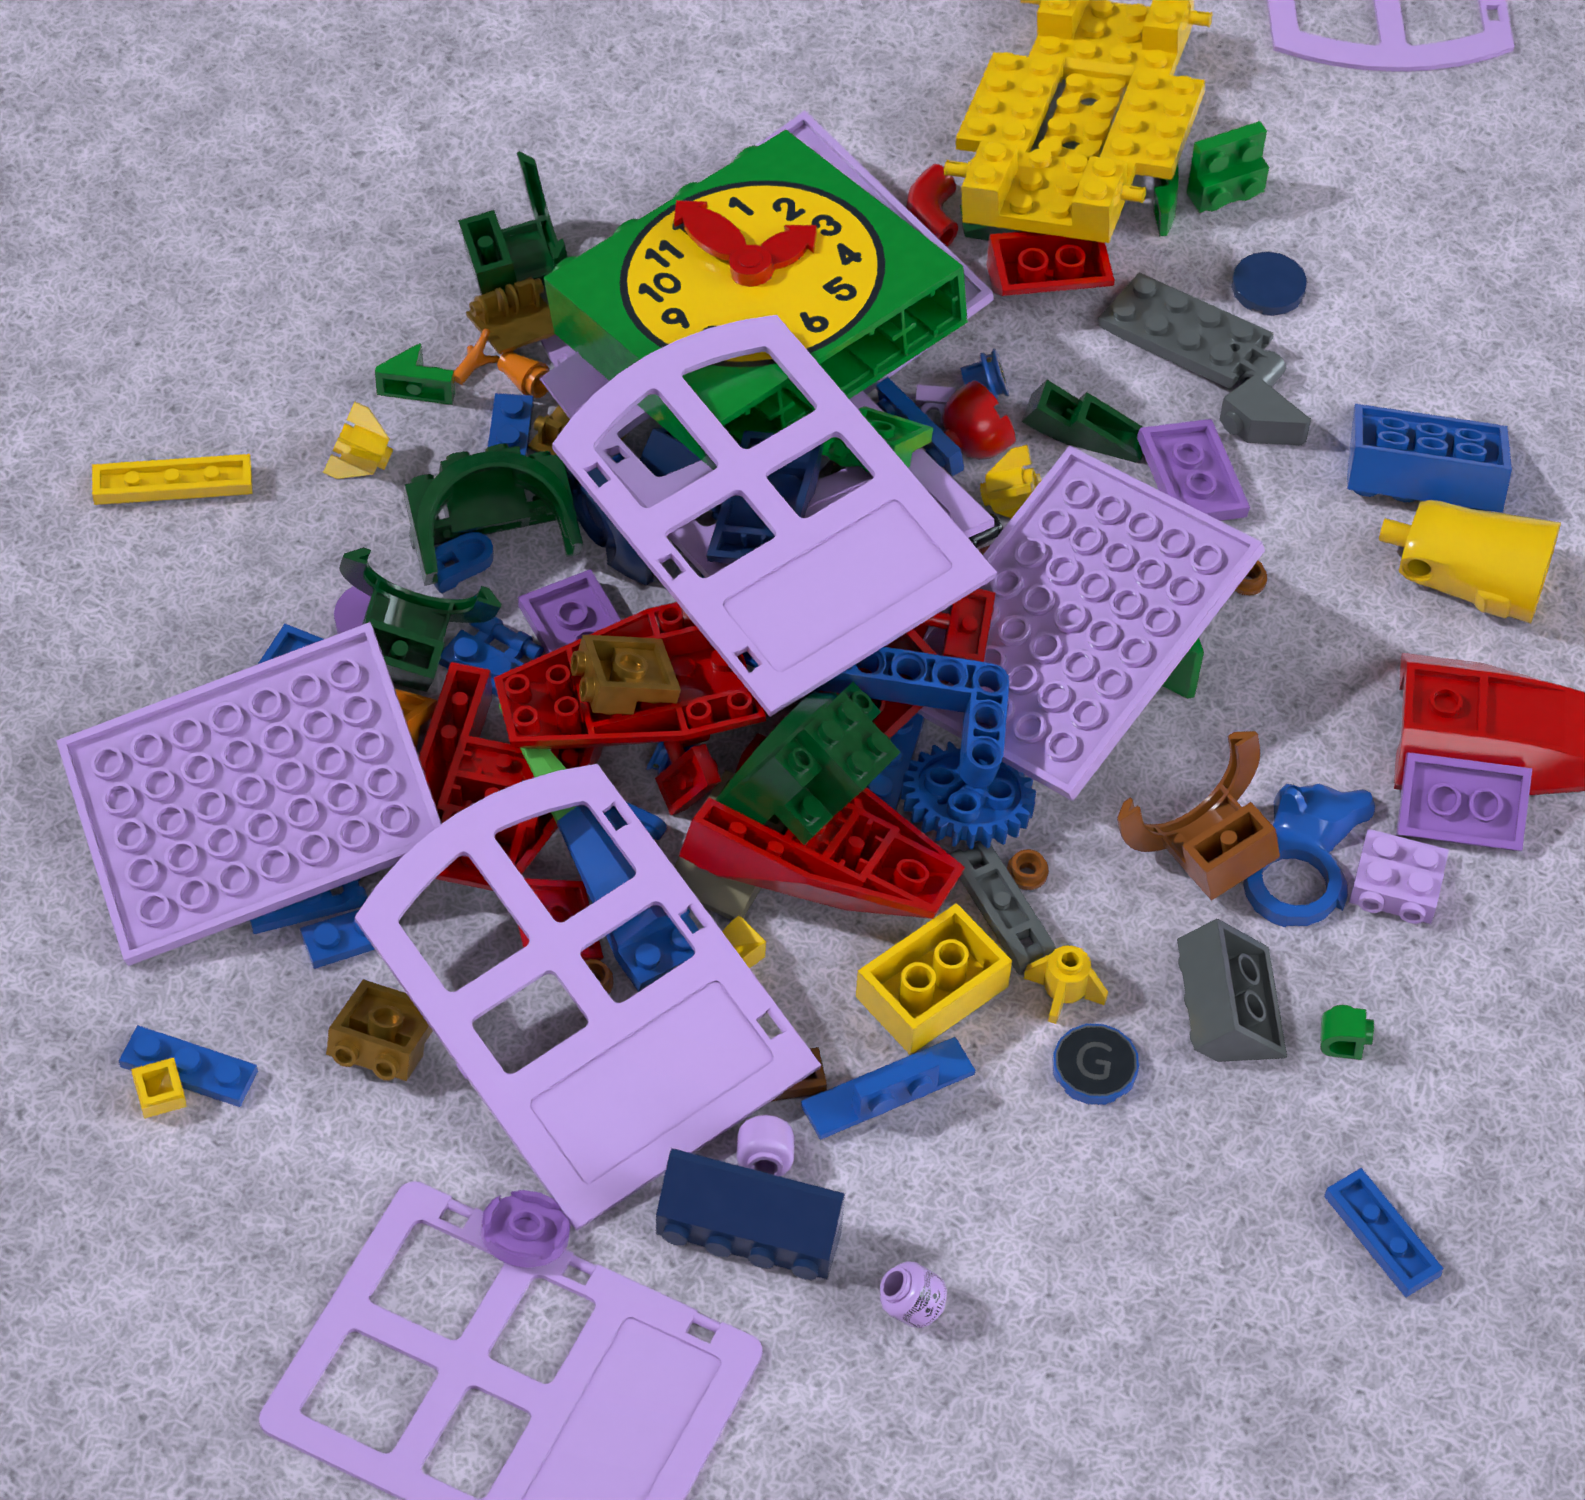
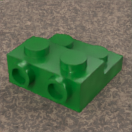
M1261 121L1194 143L1186 194L1199 213L1216 211L1226 204L1239 200L1247 201L1265 192L1269 165L1262 157L1267 130Z
M866 406L858 409L908 468L910 467L912 453L931 443L933 427ZM833 437L823 443L822 455L828 456L829 459L839 465L846 467L860 466L869 472L840 438Z

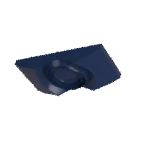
M744 430L740 447L750 449L774 434ZM823 443L767 476L769 482L801 518H805L808 504L816 491ZM735 495L722 502L706 554L708 562L731 564L775 537L743 497Z
M564 464L577 520L596 545L606 548L607 565L645 586L654 582V573ZM597 467L587 472L598 487H601L608 481Z

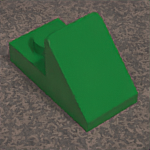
M419 343L376 366V393L379 396L453 405L455 397L454 370L424 367L422 344Z

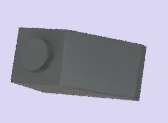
M1256 374L1223 398L1219 421L1222 422L1223 427L1228 433L1232 435L1237 434L1246 443L1302 446L1307 441L1311 419Z

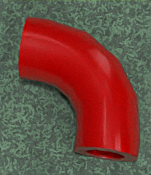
M933 164L923 171L911 185L906 208L948 247L954 241L959 227L955 221L946 215L942 207L946 200L955 194L956 183L953 176L944 175V166Z

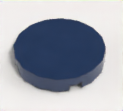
M1259 252L1243 258L1234 269L1231 288L1235 298L1243 307L1251 311L1253 309L1262 311L1263 315H1282L1296 309L1305 296L1307 278L1303 268L1295 260L1280 253Z

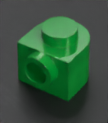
M1336 1005L1322 1014L1320 1049L1323 1054L1330 1057L1362 1060L1364 1045H1372L1374 1036V1019H1366L1367 1009L1353 1008L1348 1005Z

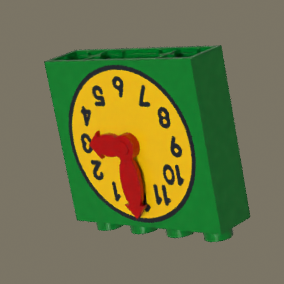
M786 129L759 146L753 145L743 149L733 162L704 180L684 185L675 194L673 199L640 219L627 220L616 229L612 236L579 256H570L563 259L556 265L552 273L544 277L554 334L575 352H578L583 359L609 381L643 357L676 340L712 327L740 320L777 315L848 399H850L968 323L963 265ZM766 352L731 358L682 376L739 446L744 430L776 434L815 411L812 404ZM650 394L637 404L712 470L717 468L716 464L658 395Z

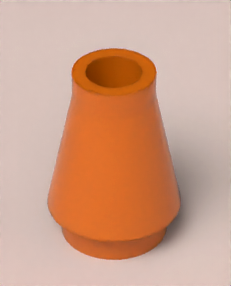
M508 351L500 356L497 363L498 369L511 380L523 395H532L534 398H540L548 392V389L540 380L543 375L550 371L547 364L518 355L513 351Z

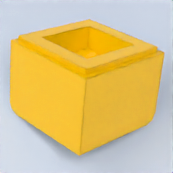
M738 915L722 932L747 966L751 968L765 958L766 941Z
M174 1057L131 1069L144 1119L187 1107Z

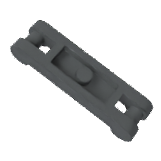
M977 841L973 849L964 852L958 849L948 853L965 867L959 879L1008 957L1012 960V966L1017 973L1024 972L1028 964L1051 954L1056 949L1050 935L992 845H990V848H986L981 841ZM978 863L982 865V867L980 868H973V866ZM1030 937L1033 944L1024 948L1020 940Z

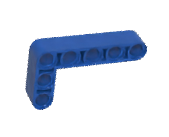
M883 647L816 688L820 691L841 693L854 682L872 699L963 712L959 763L960 776L966 784L975 788H984L994 781L1004 756L1009 694V676L999 665ZM858 668H866L872 673L861 672ZM899 674L908 675L913 680L904 679ZM940 680L948 681L953 686L944 685ZM981 687H988L994 692L984 691ZM978 723H985L989 725L991 729L983 728L980 725H978ZM974 759H982L988 765L978 764Z

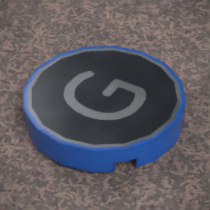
M1083 1024L1070 1029L1059 1039L1053 1053V1075L1057 1083L1059 1081L1060 1085L1065 1089L1064 1092L1072 1099L1088 1105H1106L1116 1101V1098L1124 1094L1126 1095L1133 1088L1138 1076V1053L1132 1041L1118 1029L1104 1024Z

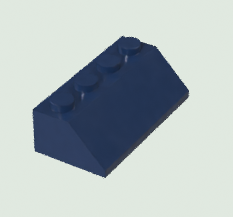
M671 1148L656 1212V1234L661 1235L665 1241L673 1245L684 1246L687 1243L705 1247L709 1253L718 1257H728L733 1254L748 1258L751 1264L760 1268L770 1269L773 1266H778L791 1270L795 1276L801 1279L815 1280L819 1277L828 1280L842 1234L845 1193Z

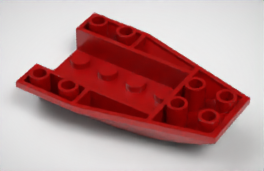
M677 602L645 609L590 634L662 639L681 689L677 703L660 702L651 704L637 701L633 714L606 715L603 713H593L590 703L582 702L580 699L581 676H573L571 673V657L574 651L579 650L581 639L494 677L511 747L576 749L684 741L766 721L763 707ZM743 654L737 656V658L746 667Z
M1402 653L1399 690H1403L1401 738L1395 757L1394 789L1402 790L1406 753L1409 752L1532 768L1529 795L1585 791V692L1485 663Z

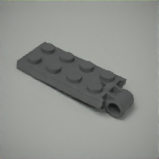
M1140 272L1098 317V326L1113 335L1227 388H1231L1239 378L1241 384H1243L1255 374L1273 387L1286 371V363L1280 355L1270 350H1264L1273 340V332Z

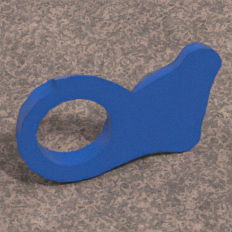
M1320 783L1304 787L1285 784L1278 791L1274 799L1273 827L1276 829L1280 857L1246 878L1243 882L1246 898L1258 914L1272 924L1286 928V926H1309L1322 921L1335 908L1343 911L1348 898V884L1341 867L1330 851H1333V848L1356 825L1367 822L1373 817L1375 803L1371 792L1364 789L1340 792ZM1282 859H1298L1308 862L1318 869L1324 878L1326 892L1319 900L1307 905L1284 903L1270 894L1264 885L1263 872L1272 863Z

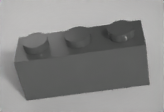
M1218 918L1178 938L1177 943L1180 956L1178 964L1183 975L1185 988L1184 1002L1188 1009L1191 1027L1190 1040L1194 1050L1217 1062L1286 1058L1287 1051L1269 947Z

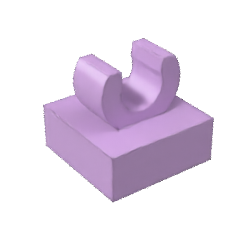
M917 385L915 404L922 406L920 409L925 414L932 409L938 410L941 414L940 424L943 425V409L950 396L955 392V388Z

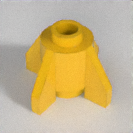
M354 401L346 420L354 423L355 426L353 427L347 423L344 424L332 450L340 454L341 457L331 454L323 473L336 479L374 475L377 467L385 470L394 450L387 446L390 438L370 408Z
M1028 445L1011 448L985 475V483H980L983 503L985 506L991 505L994 513L1012 519L1041 482L1040 474H1036L1034 468L1024 469L1023 467L1032 464Z
M1072 945L1056 948L1051 954L1028 964L1026 967L1024 979L1041 985L1045 983V990L1053 998L1048 1022L1056 1024L1063 1008V1003H1074L1079 1001L1084 995V999L1102 1005L1106 1003L1108 990L1091 968V960L1082 948Z

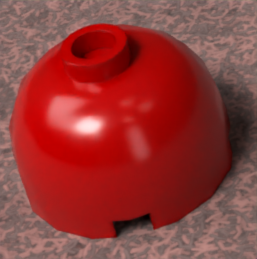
M972 381L963 385L950 396L943 409L942 421L945 428L944 433L961 449V453L973 459L983 460L991 459L1007 450L1008 447L1016 442V437L1007 414L1000 418L994 408L999 404L997 399L978 381Z

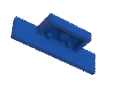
M955 1036L802 1100L801 1107L817 1136L822 1140L973 1076L976 1070Z

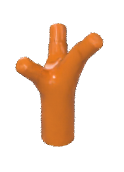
M483 329L475 346L469 345L467 347V356L454 370V380L458 384L463 385L474 370L487 363H498L499 356L485 355L483 352L491 332L489 329Z

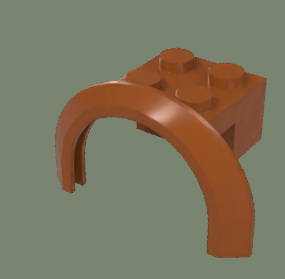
M1256 731L1233 732L1228 736L1230 759L1222 779L1208 797L1188 813L1166 823H1143L1141 809L1139 806L1134 807L1133 799L1130 797L1123 802L1117 817L1121 837L1130 848L1141 852L1167 849L1211 901L1280 857L1276 829L1252 802L1243 807L1237 802L1251 783L1259 765L1260 744Z

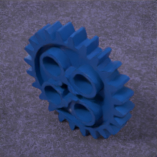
M951 741L947 742L945 751L933 745L931 755L921 751L919 752L918 761L911 760L909 762L908 771L904 772L901 799L905 800L903 810L912 812L910 819L912 823L923 822L921 832L937 831L936 841H940L948 836L951 837V845L954 847L960 840H965L969 849H973L975 841H981L986 848H990L991 839H995L1004 845L1007 834L1017 838L1020 828L1027 829L1029 818L1033 817L1036 790L1032 789L1033 779L1024 777L1025 774L1001 762L996 777L989 786L984 788L969 786L962 780L959 772L961 748L957 749ZM974 759L978 764L988 765L982 759Z

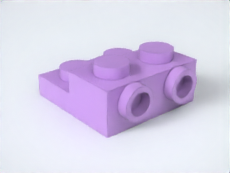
M1367 829L1349 903L1359 905L1362 910L1370 913L1383 911L1398 915L1408 923L1418 924L1425 922L1431 924L1437 907L1449 849Z

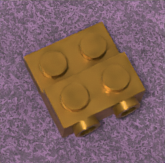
M582 635L579 650L574 651L571 657L572 675L581 676L580 699L582 702L590 703L593 713H603L606 715L633 714L637 701L651 704L660 702L677 703L681 689L662 639Z
M363 979L329 1027L326 1055L332 1056L334 1061L343 1067H351L356 1064L371 1069L382 1080L388 1081L398 1078L407 1081L422 1059L425 1042L433 1030L407 993Z

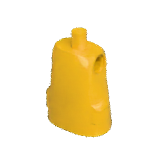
M1426 500L1419 503L1412 525L1385 518L1378 541L1404 548L1398 572L1406 579L1475 604V607L1482 613L1486 612L1505 619L1511 617L1532 623L1553 556L1561 522L1475 510L1442 501Z

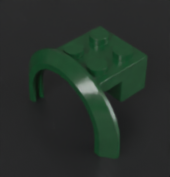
M520 151L516 153L534 220L501 229L495 210L458 220L465 249L481 295L495 291L497 288H501L505 293L506 285L511 284L515 289L514 283L526 280L529 277L533 279L539 278L543 286H545L544 277L552 273L556 265L568 257L564 240H557L541 186L536 161Z
M363 547L344 553L339 566L340 572L351 585L370 596L362 625L371 623L393 683L427 692L435 678L445 644L443 640L448 623L486 622L493 619L501 608L502 604L490 588L481 586L476 595L466 599L432 597L400 587L377 574L368 563V557L371 553L370 549Z

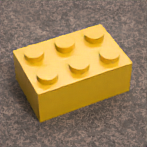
M955 903L859 969L855 997L906 1052L912 1055L1008 988L1012 960Z

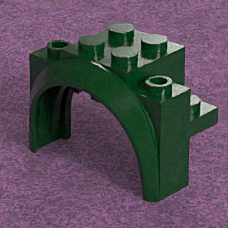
M497 444L486 448L485 452L472 455L467 451L456 452L448 455L446 460L440 462L439 474L435 478L432 474L416 476L410 480L411 483L404 486L403 496L410 522L409 538L412 549H416L424 586L438 583V568L434 545L446 543L470 532H479L487 535L557 521L566 557L580 555L583 540L565 466L557 454L551 455L550 451L533 453L527 457L521 454L519 446L509 448L508 444ZM524 489L535 495L532 497V501L527 502ZM443 509L445 518L439 519L438 515L440 511Z
M852 682L839 695L835 692L812 693L800 702L746 760L716 798V801L761 824L767 822L775 814L800 842L805 845L840 810L862 792L901 752L891 742L889 737L872 722L882 711L866 693Z

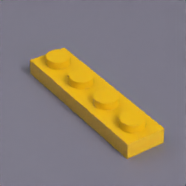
M250 454L92 464V497L94 505L253 494Z

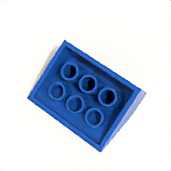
M1355 403L1347 470V490H1354L1356 494L1365 497L1381 494L1392 496L1395 500L1406 503L1414 502L1415 500H1434L1475 510L1503 513L1512 473L1507 426Z

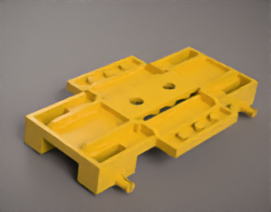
M1020 0V3L1040 5L1037 10V37L1029 56H1021L1009 52H993L956 136V150L976 152V154L968 163L947 159L944 166V175L965 178L961 186L962 222L1109 243L1125 201L1144 203L1146 187L1131 186L1135 175L1170 180L1173 178L1205 93V80L1189 76H1174L1192 26L1198 25L1210 28L1213 14L1212 12L1194 10V0H1152L1150 7L1143 4H1125L1109 0ZM1066 79V86L1061 97L1057 99L1054 115L1048 121V129L1044 139L1040 141L1039 149L1031 151L1059 83ZM1088 98L1098 100L1094 102L1093 105H1084L1080 103L1082 100ZM1067 142L1080 143L1075 149H1068L1062 146Z

